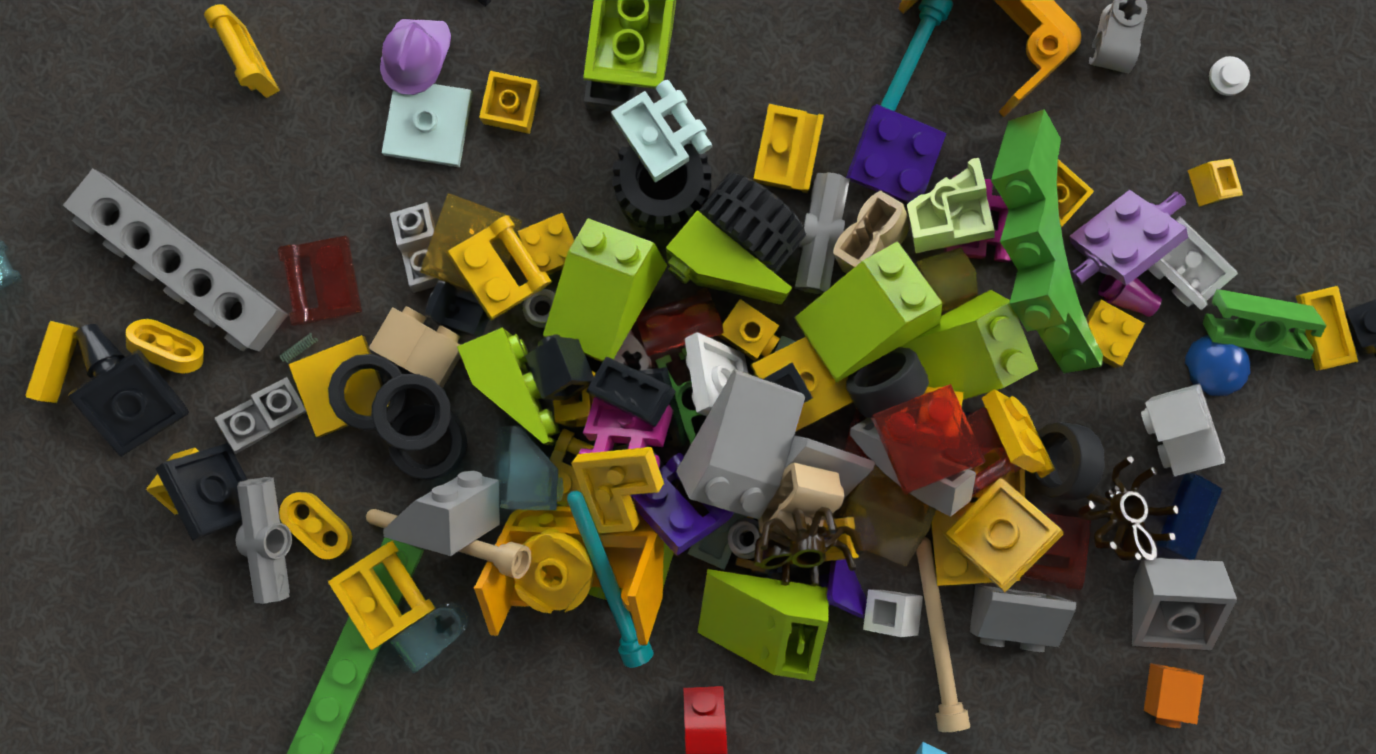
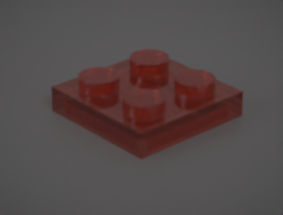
M951 384L873 414L871 417L905 495L986 462Z

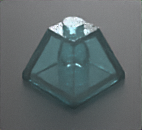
M520 426L496 428L494 479L499 480V507L522 510H556L557 502H561L563 497V480L558 478L557 467Z

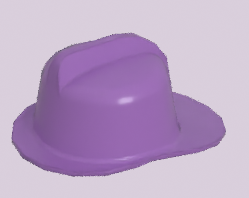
M402 19L397 22L383 42L380 65L383 80L392 90L400 94L415 95L426 91L435 83L450 47L451 33L448 25L444 21Z

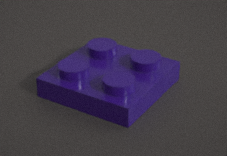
M876 104L870 110L846 178L850 179L851 182L876 192L882 191L892 198L908 204L925 193L946 133Z

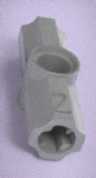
M827 172L817 173L809 213H806L803 224L806 236L799 244L802 251L794 289L814 294H823L830 288L835 259L833 251L838 238L844 232L845 220H842L850 181V179L840 174Z
M263 477L239 482L237 489L243 525L237 532L236 546L242 555L248 557L254 603L265 604L281 601L290 597L285 556L290 550L292 535L290 529L280 523L274 478Z

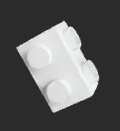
M1179 216L1176 221L1187 227L1188 238L1148 270L1159 280L1166 276L1176 286L1172 289V292L1187 307L1194 303L1202 310L1208 305L1207 300L1215 294L1216 289H1221L1238 272Z

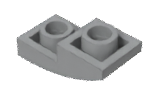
M428 203L390 213L397 247L402 253L408 284L413 293L435 287L438 280L451 282Z
M286 377L252 394L250 400L215 417V421L234 454H237L306 412V409Z

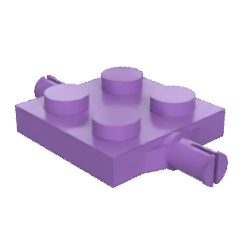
M1131 190L1127 191L1069 236L1071 244L1087 259L1070 272L1072 279L1078 285H1082L1083 282L1096 272H1101L1113 276L1127 286L1188 238L1187 227L1170 217L1175 211L1186 205L1185 198L1181 194L1178 195V192L1175 191L1162 203L1155 205L1147 202Z

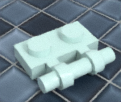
M669 80L661 82L656 87L657 92L662 98L656 103H653L646 91L611 111L613 120L654 182L689 162V155L683 148L686 144L692 143L699 154L707 152L713 146L705 135L707 132L706 127L700 119L695 120L686 106L687 99L681 90L676 91ZM673 114L682 128L673 133L663 117Z

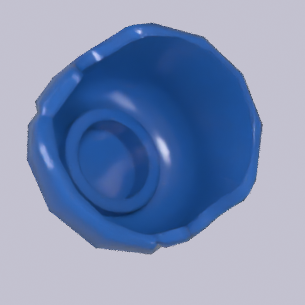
M1209 335L1194 341L1185 356V364L1189 369L1190 381L1193 385L1200 383L1202 391L1210 396H1228L1240 390L1250 375V360L1243 347L1212 342Z

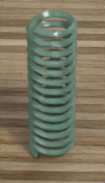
M312 333L302 338L296 345L291 346L289 350L284 351L282 355L280 354L282 362L285 360L289 363L293 357L296 358L298 356L296 352L300 355L302 351H305L304 349L307 350L311 344L316 343L311 336Z

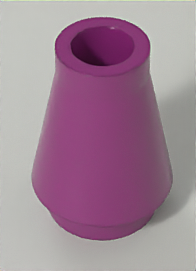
M1106 274L1098 289V294L1104 297L1105 302L1141 313L1147 317L1153 316L1162 302V298L1153 293L1138 278L1125 286L1113 276Z

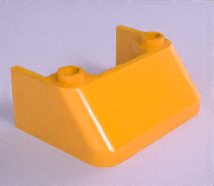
M902 0L898 9L904 14L918 0ZM994 0L1030 36L1026 44V53L1029 60L1039 69L1002 107L999 113L1003 117L1059 67L1081 43L1082 36L1079 26L1054 0Z
M526 505L511 513L495 546L499 547L509 542L523 545L530 537L541 534L546 529H556L560 533H565L577 539L584 547L585 544L569 506ZM637 512L640 523L634 531L598 533L619 588H623L621 592L624 607L631 612L639 645H647L663 597L664 541ZM487 561L474 590L490 635L498 636L511 606L526 607L528 605L518 596L514 588L515 579L501 574L493 562ZM554 565L544 566L548 570L545 575L548 579L552 580L556 576L560 579L563 578L558 567ZM594 570V581L592 587H601L597 574Z

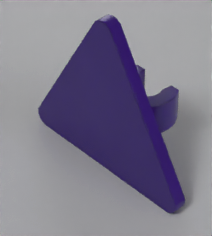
M845 559L831 560L829 574L819 576V585L817 586L828 588L827 599L829 606H836L859 618L865 619L867 599L855 572L849 570Z

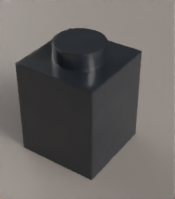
M558 334L550 335L540 340L538 347L525 355L542 399L567 400L587 388L594 378L579 339L565 338Z

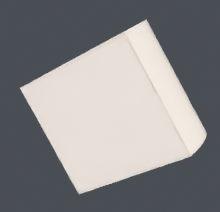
M868 589L863 630L897 637L917 636L919 633L923 596Z

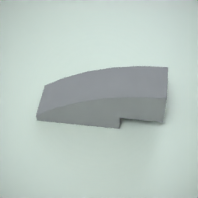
M866 418L851 428L850 436L872 461H875V464L887 476L925 504L951 517L971 501L976 472L941 458L940 449L887 440L882 435L883 418Z

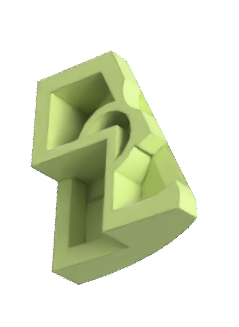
M979 158L971 159L967 162V169L951 180L945 177L936 184L930 193L921 194L907 204L915 253L995 238V229Z

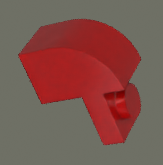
M723 686L683 688L686 754H727Z

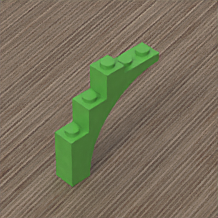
M1045 109L1008 121L991 181L1009 209L1000 242L1018 269L1009 304L1027 332L1033 330L1038 332L1065 374L1101 367L1103 353L1091 333L1084 316L1068 266L1060 225L1057 194V167L1061 138Z

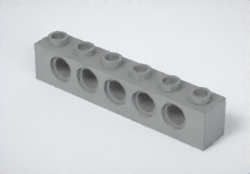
M93 168L63 204L65 208L76 215L72 221L77 226L92 235L97 231L106 238L102 244L119 257L123 258L125 255H128L136 262L133 268L138 273L151 281L157 278L167 285L163 291L180 304H184L186 301L197 309L194 315L199 320L212 328L216 324L228 332L224 338L241 351H245L247 348L260 351L289 315L121 185ZM119 210L117 222L111 225L110 218L112 214ZM146 233H149L150 241L146 247L141 249V238ZM176 256H180L181 263L179 268L171 273V261ZM210 278L211 289L208 294L201 296L200 286L206 279ZM241 302L242 313L237 319L232 320L230 310L235 303Z

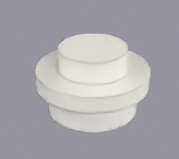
M1231 56L1218 60L1213 64L1209 72L1211 86L1216 92L1225 96L1240 93L1246 88L1250 79L1247 65L1239 58Z

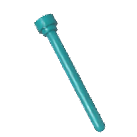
M952 0L921 1L919 5L921 21L880 106L892 111L896 110L934 27L939 26L941 21L947 20L953 7Z
M572 491L567 496V502L621 634L620 646L618 648L619 654L626 667L641 666L653 657L652 647L649 641L647 645H639L634 623L629 611L623 605L621 590L584 496L579 491Z

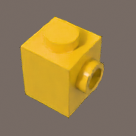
M741 299L717 332L718 337L754 361L758 359L760 354L764 357L770 355L780 340L779 337L774 335L779 325Z

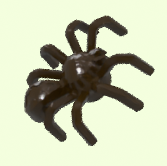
M1128 456L1114 466L1112 480L1115 487L1104 493L1105 497L1093 493L1086 496L1089 500L1105 505V510L1089 512L1095 506L1092 501H1089L1079 508L1078 513L1082 518L1089 521L1108 518L1109 521L1094 534L1097 548L1113 549L1123 561L1155 560L1157 549L1154 541L1174 540L1175 535L1174 533L1155 534L1146 529L1144 520L1147 515L1164 516L1177 514L1179 509L1176 505L1160 508L1148 507L1145 499L1137 493L1144 481L1158 473L1156 467H1151L1138 475L1132 484L1130 492L1126 489L1119 476L1121 470L1134 461L1131 456ZM1117 525L1118 530L1114 541H1102V536ZM1121 541H1122V545H1123L1124 551L1121 549V546H1120Z
M821 507L815 512L811 525L809 523L806 524L804 512L799 508H795L792 512V517L796 530L793 533L781 519L773 518L763 524L762 535L755 543L754 565L762 569H775L782 566V585L784 586L790 583L791 560L799 567H810V585L814 587L819 585L818 565L825 561V552L833 546L843 552L849 570H856L857 567L849 547L837 540L842 534L850 536L856 554H864L859 533L848 526L836 528L833 513L827 507ZM822 516H825L829 530H826L824 526L819 527ZM778 526L787 538L774 531H770V529Z

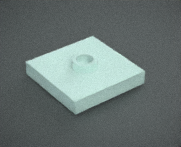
M433 84L426 91L415 95L400 94L393 90L382 154L384 156L460 167L473 95L472 91Z

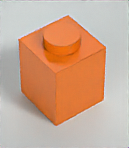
M1150 663L1144 711L1155 716V723L1163 726L1181 728L1182 722L1197 725L1204 675L1187 669Z

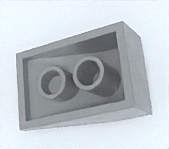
M734 369L676 471L689 499L760 519L780 486L805 400L803 393Z

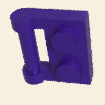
M681 453L674 455L665 466L659 469L664 481V485L659 492L630 495L635 510L676 556L724 525L734 515L732 511L701 503L709 511L707 515L702 517L671 484L677 478L680 480L676 471L684 458V455Z

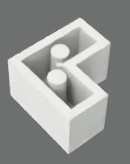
M1200 383L1151 397L1146 402L1147 408L1141 411L1145 428L1148 434L1156 433L1158 442L1163 441L1162 445L1157 446L1159 456L1164 468L1171 467L1174 476L1225 463V456Z

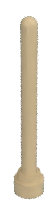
M371 509L366 514V520L369 524L381 528H386L397 517V515L377 509ZM475 540L458 551L493 562L501 574L520 579L526 574L531 563L530 548L514 542L502 544L498 547Z
M920 537L916 540L915 546L942 704L938 705L939 712L935 714L939 732L966 730L970 728L968 710L963 709L962 702H958L939 586H937L932 545L927 537Z

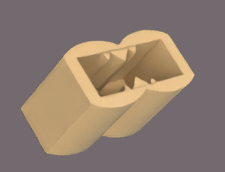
M882 191L875 193L864 203L858 214L857 222L849 226L840 235L834 247L833 254L843 272L847 274L866 258L897 241L899 244L904 241L910 228V221L904 204Z
M405 306L402 312L392 307L369 349L413 374H420L433 379L443 388L461 357L457 348L460 345L457 342L461 336L441 325L437 331L423 324L427 317Z
M798 463L788 465L783 472L778 490L761 518L758 519L760 533L762 534L763 524L773 518L781 519L793 533L796 530L792 517V512L795 508H799L804 512L806 524L809 523V525L812 524L815 512L819 508L827 507L832 513L838 510L844 500V490L840 484L839 473ZM822 516L819 527L823 526L825 516ZM778 526L770 529V531H774L787 538Z

